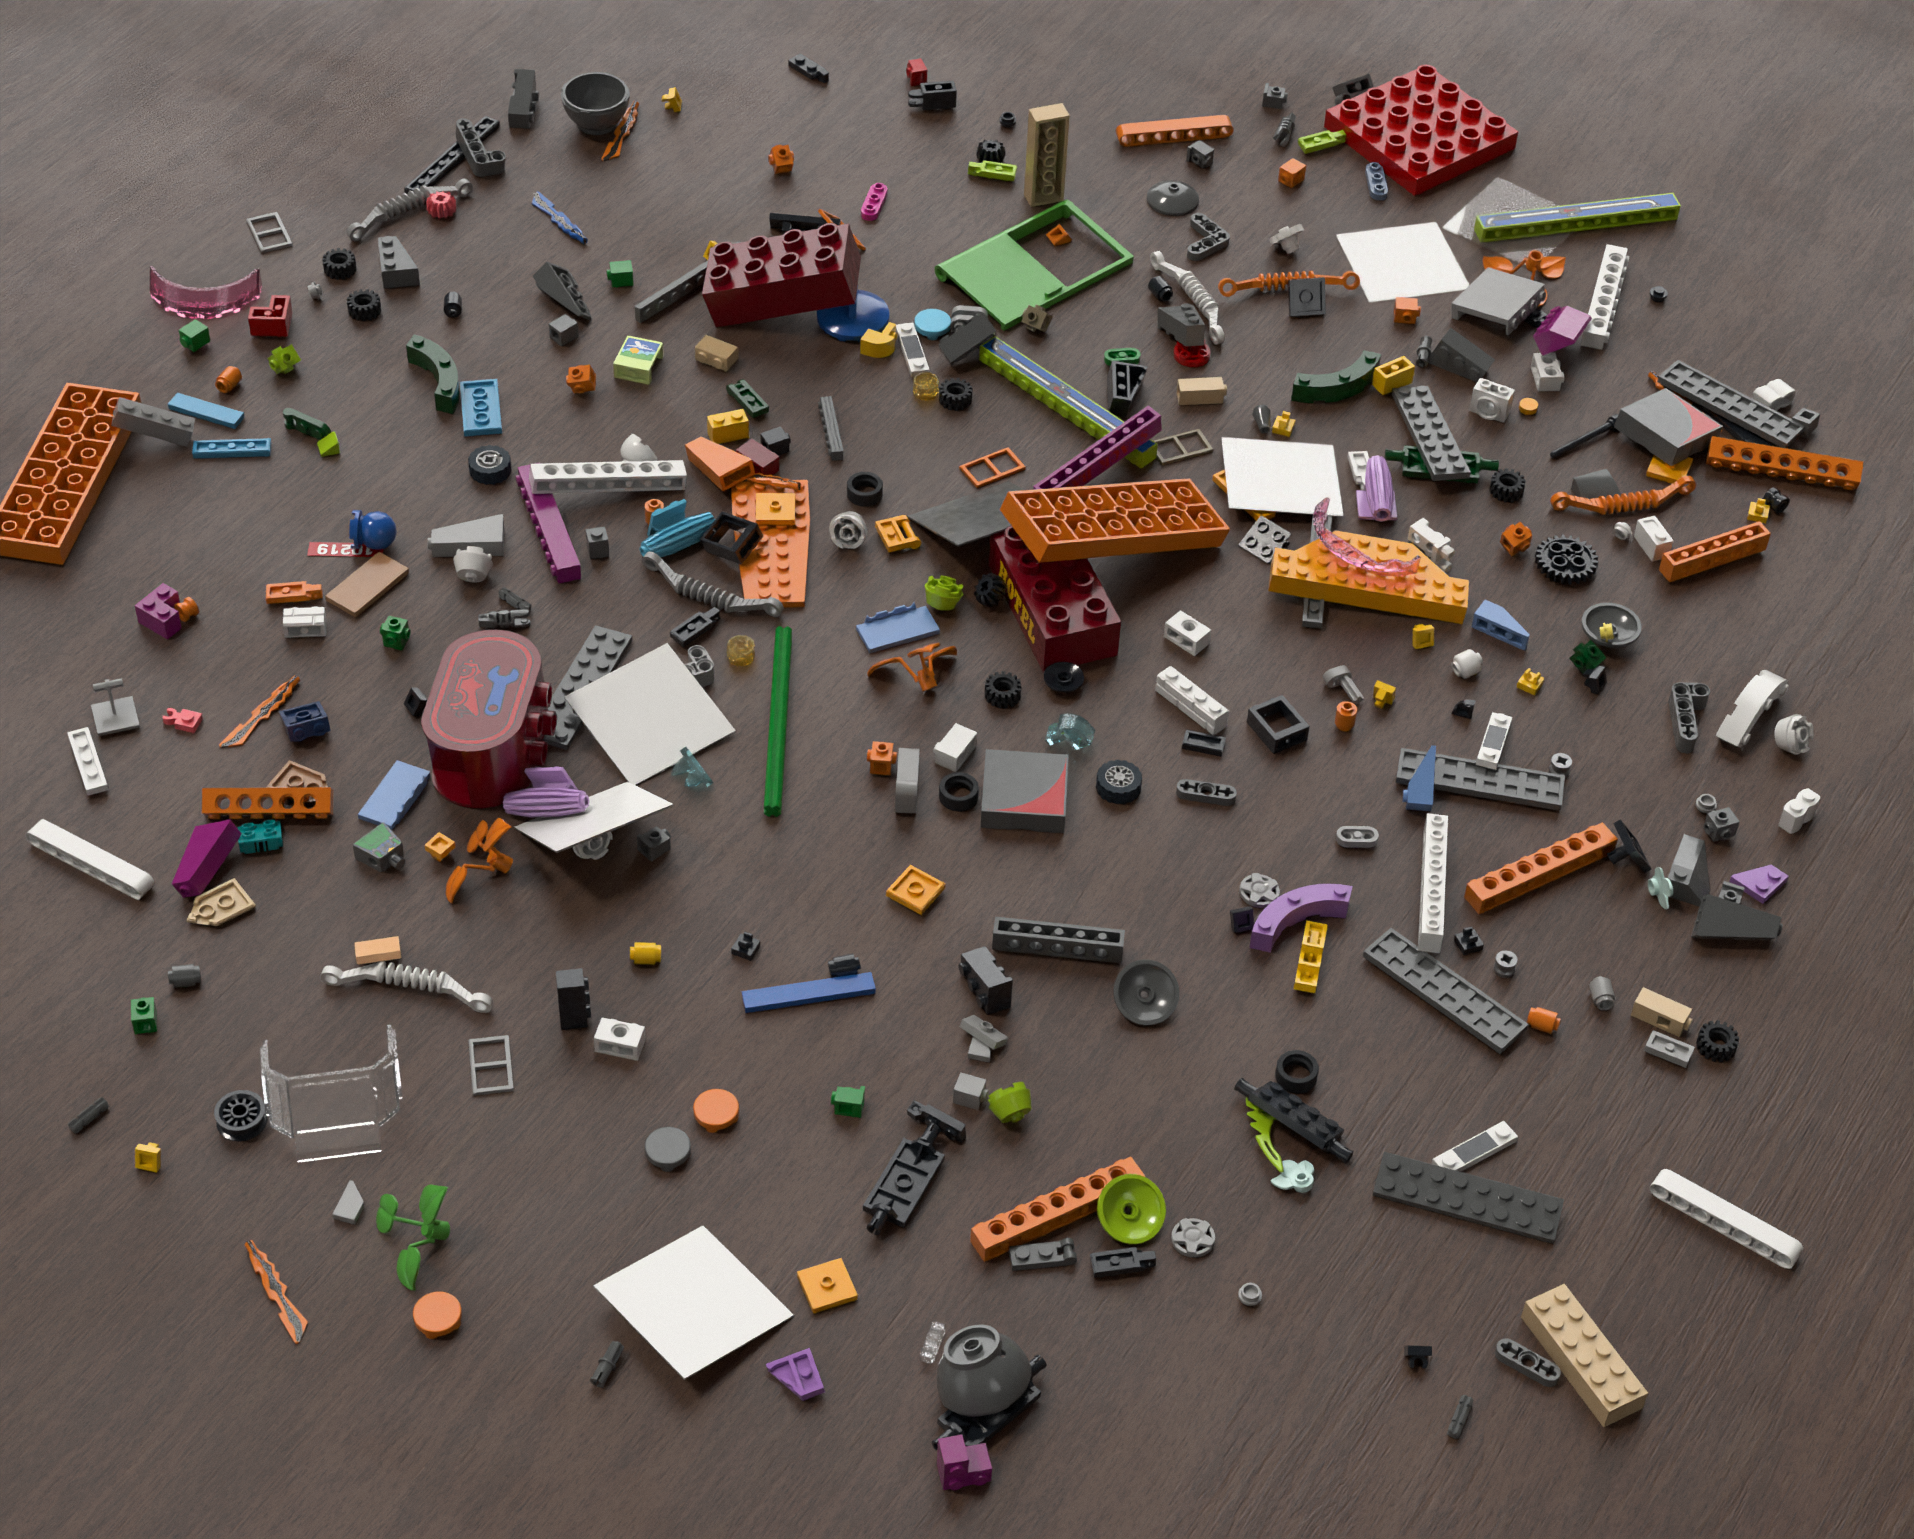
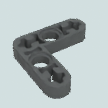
M1194 213L1191 216V227L1205 238L1188 246L1187 257L1190 260H1201L1229 245L1230 234L1206 215Z

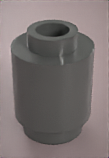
M199 965L172 966V971H168L169 984H174V988L196 986V983H201Z

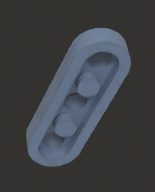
M1377 162L1367 164L1365 175L1371 198L1375 200L1386 199L1388 187L1383 167Z

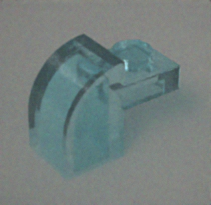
M1071 713L1061 714L1058 723L1049 725L1045 741L1048 745H1052L1066 740L1074 750L1092 744L1095 729L1086 719L1079 715Z

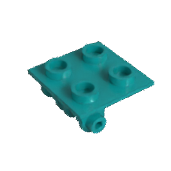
M266 820L260 824L245 823L238 827V830L242 833L238 839L240 853H256L254 842H256L257 851L260 852L259 842L263 841L264 851H266L265 841H267L268 850H276L279 847H283L280 821Z

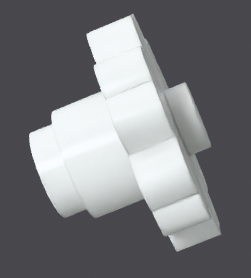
M1302 224L1291 228L1287 226L1280 229L1278 234L1268 240L1271 246L1280 243L1283 250H1286L1287 254L1300 248V242L1296 235L1303 232L1304 229Z

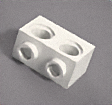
M1533 353L1531 370L1537 390L1560 391L1561 383L1564 382V373L1560 370V360H1557L1556 354L1548 353L1542 356L1541 353Z

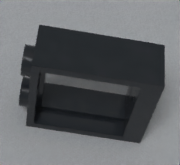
M722 511L700 538V541L706 552L742 565L764 536L757 523ZM729 529L742 533L731 548L718 543Z
M1283 695L1271 698L1248 709L1247 724L1273 754L1308 740L1310 726ZM1280 712L1292 726L1275 733L1263 718Z

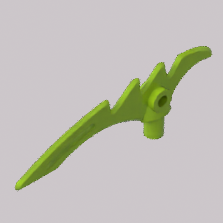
M1246 1097V1106L1254 1109V1111L1247 1112V1115L1257 1121L1250 1123V1125L1261 1133V1135L1255 1136L1259 1146L1278 1171L1284 1172L1281 1156L1274 1149L1270 1139L1271 1125L1276 1118L1250 1103ZM1265 1143H1267V1145H1268L1270 1151L1272 1152V1154L1274 1155V1157L1271 1155V1153H1270L1269 1150L1267 1149Z

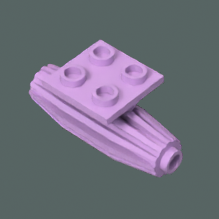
M1372 456V458L1368 459L1366 465V491L1356 490L1358 519L1380 522L1397 520L1395 494L1387 462L1382 456Z
M557 766L526 768L524 772L531 780L533 788L506 793L503 801V807L507 814L525 817H561L584 812L590 803L589 796L584 791L577 789L565 769Z

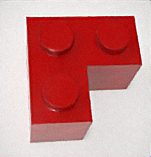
M272 295L269 307H250L248 322L251 336H288L293 313L290 296Z

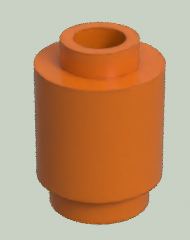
M228 366L217 377L215 382L216 388L222 393L232 391L242 380L240 370L236 367Z
M651 499L645 503V521L648 526L651 514L656 509L664 508V503L658 499Z
M1348 701L1338 704L1335 724L1339 730L1349 731L1354 727L1357 715L1355 704Z
M1531 1007L1527 1023L1533 1029L1552 1034L1553 1030L1558 1031L1561 1019L1557 1018L1558 1013L1540 1007H1537V1009Z

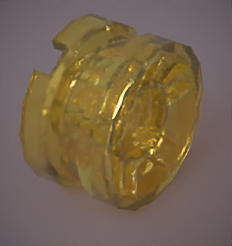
M929 372L917 374L913 379L914 396L920 400L934 399L939 393L938 377Z
M736 635L730 638L727 642L728 661L736 666H746L752 663L755 659L754 640L746 635Z

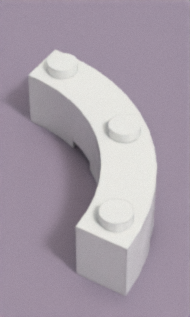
M1762 670L1759 674L1760 676L1756 675L1741 692L1734 703L1738 706L1732 715L1727 714L1716 736L1740 748L1742 745H1746L1751 736L1749 732L1763 711L1770 708L1773 700L1786 693L1789 686L1787 685L1788 680L1770 671Z

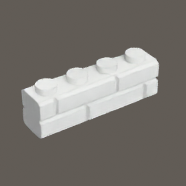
M1169 666L1157 675L1156 691L1204 729H1207L1212 735L1217 734L1227 726L1229 710L1172 666Z

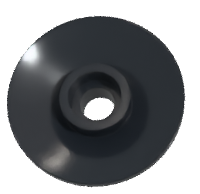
M1057 662L1046 668L1044 681L1054 691L1072 692L1082 686L1084 674L1073 663Z

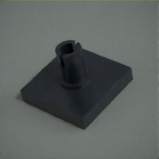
M1324 277L1288 279L1289 316L1326 314Z
M1621 819L1613 823L1623 845L1607 853L1611 862L1616 864L1630 855L1644 873L1652 870L1633 833Z

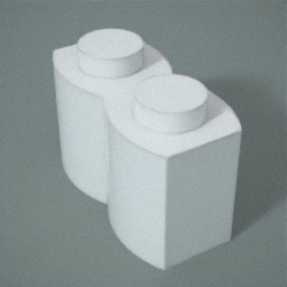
M1781 379L1770 381L1765 386L1758 387L1753 392V399L1777 411L1780 407H1786L1793 402L1796 390Z
M1809 788L1800 791L1796 799L1790 800L1784 806L1778 826L1790 834L1800 830L1803 823L1810 821L1814 817L1820 796Z

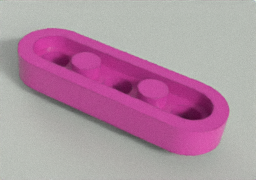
M875 183L870 187L861 208V217L864 220L873 221L878 218L887 197L888 188L886 185Z

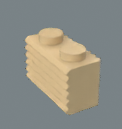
M705 335L695 346V359L726 372L738 359V347Z

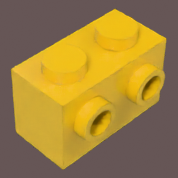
M1405 356L1378 366L1374 369L1372 385L1382 395L1392 392V388L1409 385L1413 382L1415 366Z
M744 409L707 416L709 438L717 444L749 438V420Z

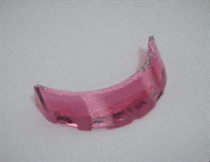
M150 266V295L152 299L154 298L161 305L162 309L167 312L169 310L174 311L181 317L193 319L222 317L223 313L230 311L236 313L242 310L244 305L252 300L256 301L260 297L262 288L260 269H255L244 278L226 285L196 288L173 283L161 276L154 266Z
M1325 497L1315 506L1313 523L1319 539L1333 554L1346 563L1362 571L1382 576H1407L1417 573L1421 560L1419 555L1407 562L1399 559L1377 562L1325 528L1330 498Z

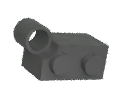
M1370 74L1333 86L1336 97L1335 105L1341 104L1343 100L1352 99L1373 88Z

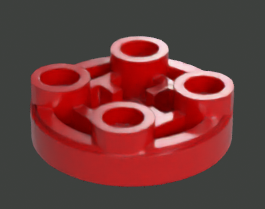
M1205 339L1204 345L1185 346L1177 341L1174 347V358L1183 366L1200 367L1209 361L1210 348L1205 344Z

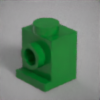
M838 1086L837 1091H833L831 1096L834 1114L861 1118L865 1102V1086H861L860 1089Z

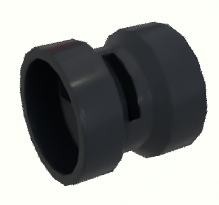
M1776 487L1769 489L1763 497L1766 500L1765 504L1772 506V510L1776 513L1783 512L1790 503V499L1786 495H1781L1780 490Z

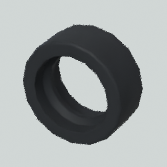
M871 472L853 474L847 481V497L849 501L862 507L877 504L883 497V481L878 475ZM870 486L875 490L866 493L859 492L855 488Z
M955 772L946 775L941 780L939 799L947 809L957 812L966 811L973 808L977 803L979 786L973 776L967 773ZM953 787H964L971 793L964 797H955L948 794L947 790Z
M1287 1051L1277 1060L1275 1078L1284 1090L1290 1093H1305L1316 1084L1319 1066L1316 1059L1305 1051ZM1289 1065H1300L1306 1068L1310 1075L1301 1079L1293 1078L1284 1072V1068Z

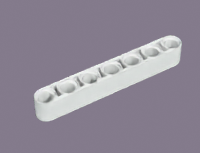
M41 819L26 833L27 840L33 846L134 899L140 900L155 885L154 879L145 871L44 819Z
M1661 1170L1650 1186L1651 1193L1658 1199L1783 1268H1792L1803 1252L1802 1244L1795 1238L1671 1170Z

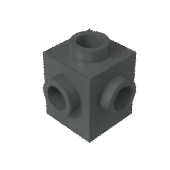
M1727 807L1707 813L1703 828L1705 833L1715 842L1735 836L1740 821L1732 810Z

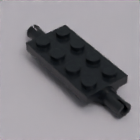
M1240 1078L1236 1083L1234 1090L1247 1097L1250 1103L1258 1106L1327 1154H1333L1345 1164L1353 1156L1354 1151L1338 1142L1344 1129L1336 1121L1326 1118L1320 1114L1318 1109L1309 1107L1298 1096L1285 1091L1280 1084L1270 1081L1256 1088L1244 1080V1078Z
M929 1123L923 1135L916 1140L911 1141L903 1138L863 1204V1211L874 1215L867 1225V1230L870 1233H873L874 1229H876L874 1235H879L886 1221L905 1228L945 1160V1154L937 1152L933 1146L935 1139L941 1132L940 1127L936 1124L932 1130L933 1123Z
M1037 1354L1029 1361L1032 1369L1028 1387L1008 1408L983 1416H964L948 1409L938 1418L937 1424L945 1432L932 1441L933 1448L935 1450L938 1449V1439L956 1435H963L965 1447L989 1441L1041 1397V1391L1034 1386L1032 1380L1036 1374L1046 1368L1045 1360Z

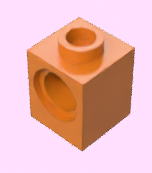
M1292 158L1280 167L1278 181L1293 188L1305 179L1306 165Z

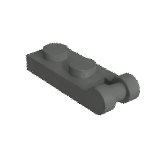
M1064 1238L1057 1242L1009 1246L1012 1271L1075 1264L1077 1257L1076 1253L1073 1252L1075 1247L1073 1239ZM1064 1252L1063 1255H1058L1057 1253Z

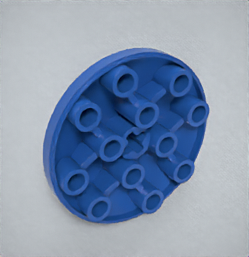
M857 285L855 304L817 310V321L826 333L836 337L839 341L861 342V338L868 329L882 332L889 322V308L882 298L871 292L858 290Z

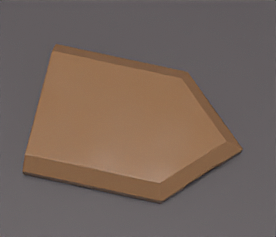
M289 760L266 788L328 786L325 774ZM310 798L306 801V803L314 802L315 799Z

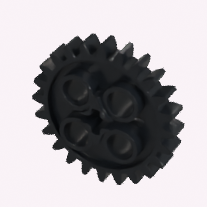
M1562 534L1561 538L1554 535V539L1547 537V541L1542 540L1535 553V563H1537V569H1541V574L1547 573L1546 578L1554 577V582L1559 579L1561 584L1568 581L1569 585H1571L1572 581L1579 584L1580 579L1586 582L1587 578H1592V574L1596 573L1599 556L1596 555V550H1592V545L1586 546V540L1579 542V537L1574 540L1572 535L1566 538Z

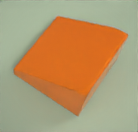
M1060 224L1046 234L1054 246L1072 241Z

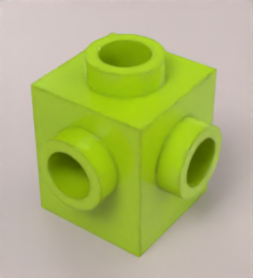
M292 344L284 349L281 346L271 351L273 355L267 358L271 369L276 374L282 371L284 374L295 369L293 365L301 361Z

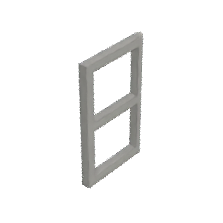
M278 212L246 219L261 253L293 246ZM276 218L279 228L256 233L252 223ZM283 233L287 242L263 248L259 237Z
M509 1036L469 1039L473 1095L514 1091ZM505 1042L506 1060L475 1064L473 1045ZM507 1067L509 1085L477 1089L475 1070Z

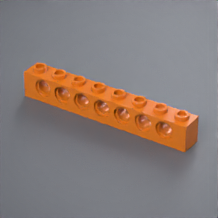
M1712 436L1709 442L1706 464L1716 468L1728 467L1734 471L1746 470L1752 474L1763 473L1770 477L1781 476L1786 477L1788 480H1805V482L1811 484L1822 483L1828 487L1840 486L1846 490L1858 488L1863 469V461ZM1727 452L1732 457H1726L1723 453ZM1742 456H1748L1750 460H1745ZM1761 459H1766L1769 463H1763ZM1780 462H1785L1788 466L1784 467ZM1799 465L1805 466L1807 470H1802ZM1822 468L1826 471V473H1821L1818 471V469ZM1837 472H1843L1845 476H1839Z
M1603 822L1590 826L1587 830L1575 833L1565 840L1557 841L1553 845L1545 849L1541 848L1536 853L1524 856L1512 864H1506L1501 869L1494 872L1491 871L1481 878L1471 880L1467 883L1464 898L1478 914L1484 913L1608 856L1607 853L1616 848L1618 838Z
M1132 1157L1124 1160L1120 1159L1109 1167L1100 1168L1089 1176L1080 1177L1071 1184L1060 1186L1051 1193L1040 1195L1031 1202L1020 1204L1011 1211L1000 1213L991 1220L976 1224L971 1228L970 1242L982 1260L986 1262L1008 1252L1009 1246L1026 1244L1096 1212L1100 1193L1112 1179L1125 1174H1137L1144 1177L1145 1175Z

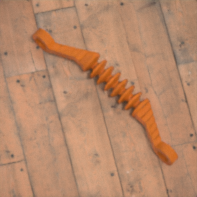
M1302 271L1301 277L1298 272H1295L1294 277L1291 272H1288L1287 277H1285L1284 272H1281L1280 278L1277 273H1274L1273 278H1271L1270 273H1267L1265 279L1261 273L1255 279L1234 282L1231 278H1224L1219 282L1218 290L1225 297H1230L1235 292L1244 289L1259 288L1260 291H1264L1265 286L1268 291H1271L1272 285L1275 291L1278 290L1279 285L1282 290H1285L1286 285L1288 286V279L1324 277L1325 284L1343 285L1346 289L1353 290L1359 286L1360 277L1354 271H1347L1343 276L1337 277L1314 275L1313 271H1309L1307 276L1306 272ZM1349 276H1354V283L1348 285L1346 283L1347 278ZM1226 283H1231V290L1228 292L1223 291V286Z
M1683 476L1663 490L1652 489L1649 493L1644 490L1642 494L1637 491L1635 495L1629 492L1628 495L1622 493L1621 496L1615 494L1613 497L1607 495L1606 499L1604 496L1588 499L1568 495L1566 492H1558L1551 497L1550 503L1554 510L1557 511L1573 506L1598 512L1601 515H1605L1607 512L1612 514L1614 510L1616 513H1620L1621 509L1623 512H1627L1628 509L1630 511H1634L1636 508L1637 510H1642L1643 507L1644 509H1649L1650 506L1657 508L1677 492L1682 495L1693 492L1696 488V483L1693 477Z

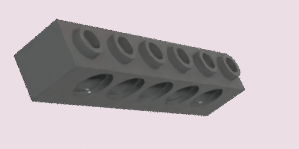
M995 916L992 950L1122 963L1125 930Z

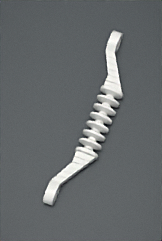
M1160 251L1151 253L1150 260L1153 268L1175 277L1185 293L1192 299L1202 314L1207 317L1212 342L1215 345L1223 343L1225 335L1221 326L1217 325L1219 305L1191 271H1185L1165 262Z
M380 961L376 964L344 972L335 966H325L320 977L324 983L331 986H339L340 984L366 978L381 983L384 977H386V984H390L394 978V984L397 986L401 980H403V987H407L411 981L413 989H416L418 983H420V990H424L428 984V990L433 992L435 986H437V993L453 994L473 1010L480 1013H488L493 1005V999L489 995L484 993H474L472 995L446 972H441L439 977H437V971L433 970L429 976L428 969H424L422 974H420V968L416 967L412 973L411 966H407L405 971H403L402 964H399L395 970V964L392 962L388 965V968H386L385 961Z

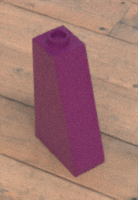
M231 820L195 826L172 881V885L183 898L202 894L240 838L242 833Z

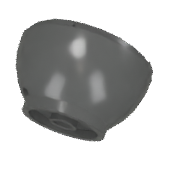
M604 72L578 75L565 83L561 89L562 104L567 115L577 124L582 132L591 135H602L614 130L617 123L626 113L630 100V92L625 82L612 74Z
M988 1325L968 1326L954 1333L944 1346V1353L937 1369L938 1394L945 1408L960 1415L983 1416L997 1413L1008 1408L1024 1393L1031 1378L1032 1367L1025 1352L1008 1336L999 1333L995 1328Z

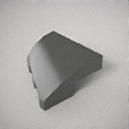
M1607 469L1573 478L1571 489L1577 497L1595 499L1599 496H1604L1606 499L1607 495L1613 497L1615 494L1621 496L1616 482Z

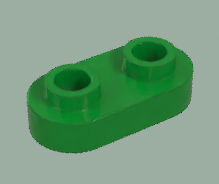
M1136 348L1109 349L1104 353V362L1111 366L1112 361L1138 364L1141 353Z

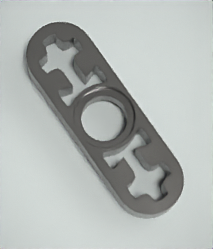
M1182 779L1177 783L1176 795L1183 800L1230 806L1236 801L1237 791L1230 785ZM1209 790L1212 794L1204 795L1201 791Z
M1501 1339L1497 1343L1495 1356L1500 1362L1543 1386L1553 1387L1558 1383L1561 1370L1555 1363L1511 1339ZM1506 1348L1510 1350L1507 1353L1503 1352ZM1525 1358L1533 1361L1534 1366H1524L1521 1360ZM1548 1372H1551L1553 1375H1550V1377H1547L1545 1374H1548Z

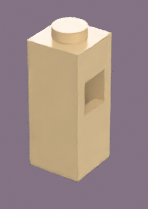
M1222 377L1178 379L1176 392L1179 405L1223 403L1224 396L1227 395V386L1223 384Z
M1644 987L1635 1000L1631 1016L1678 1037L1681 1036L1683 1030L1688 1031L1693 1020L1690 1018L1691 1008Z

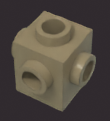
M1037 304L1035 307L1028 305L1022 314L1023 319L1021 322L1027 324L1026 328L1036 332L1038 329L1046 333L1053 316L1046 313V309Z

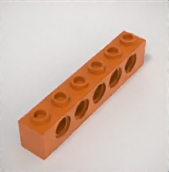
M1759 521L1665 552L1662 556L1659 571L1669 582L1765 551L1771 533Z
M331 787L202 788V814L208 816V819H221V816H229V819H242V815H251V819H264V815H272V819H285V815H293L294 819H306V815H315L316 819H326L328 815H333L334 790ZM271 798L273 800L272 807L264 809L263 802ZM293 798L294 806L286 809L284 807L285 801ZM314 798L316 801L315 806L307 809L306 801ZM223 799L230 800V806L227 809H221L220 807ZM251 799V806L248 809H243V800Z

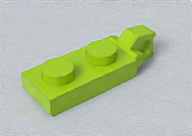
M1327 130L1299 138L1298 145L1307 154L1344 143L1346 134L1343 130L1337 132Z
M984 160L983 163L969 162L968 174L1005 181H1015L1017 172L1016 165Z

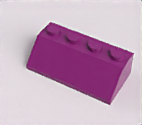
M1557 306L1551 309L1533 336L1541 355L1543 356L1574 344L1591 321V315L1569 306L1562 308Z

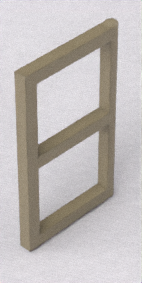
M1200 429L1154 440L1157 444L1173 440L1183 454L1163 459L1157 450V459L1161 465L1213 452V448ZM1197 434L1206 448L1188 453L1179 439Z

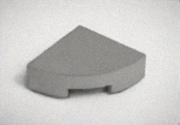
M973 1036L968 1058L990 1062V1049L986 1044Z

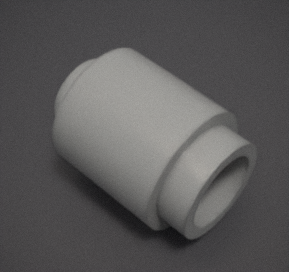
M1602 976L1594 978L1589 984L1594 1005L1600 1010L1612 1008L1615 995L1611 980Z

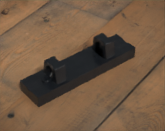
M770 213L769 216L770 228L782 229L783 234L792 229L801 231L814 230L827 223L823 217ZM830 218L834 224L841 225L840 219Z

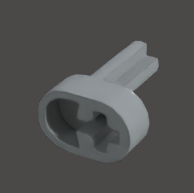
M1345 665L1326 671L1323 675V680L1328 687L1332 688L1341 685L1356 705L1364 700V697L1351 679V672Z

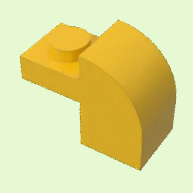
M889 322L882 333L868 329L861 338L860 354L874 358L891 355L895 351V341L897 339L896 324Z

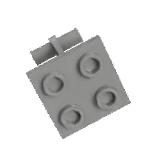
M122 678L111 681L106 679L105 682L93 684L95 693L107 690L110 701L91 705L98 736L140 727L133 697L113 700L111 689L124 687Z

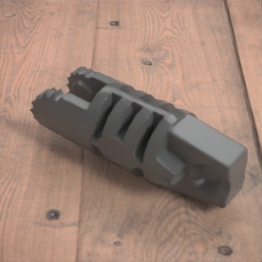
M1292 112L1289 116L1282 118L1273 136L1274 140L1278 138L1282 140L1280 143L1282 147L1286 146L1295 127L1296 116Z
M502 610L479 614V627H490L491 629H498V627H529L531 621L525 617L530 616V610Z

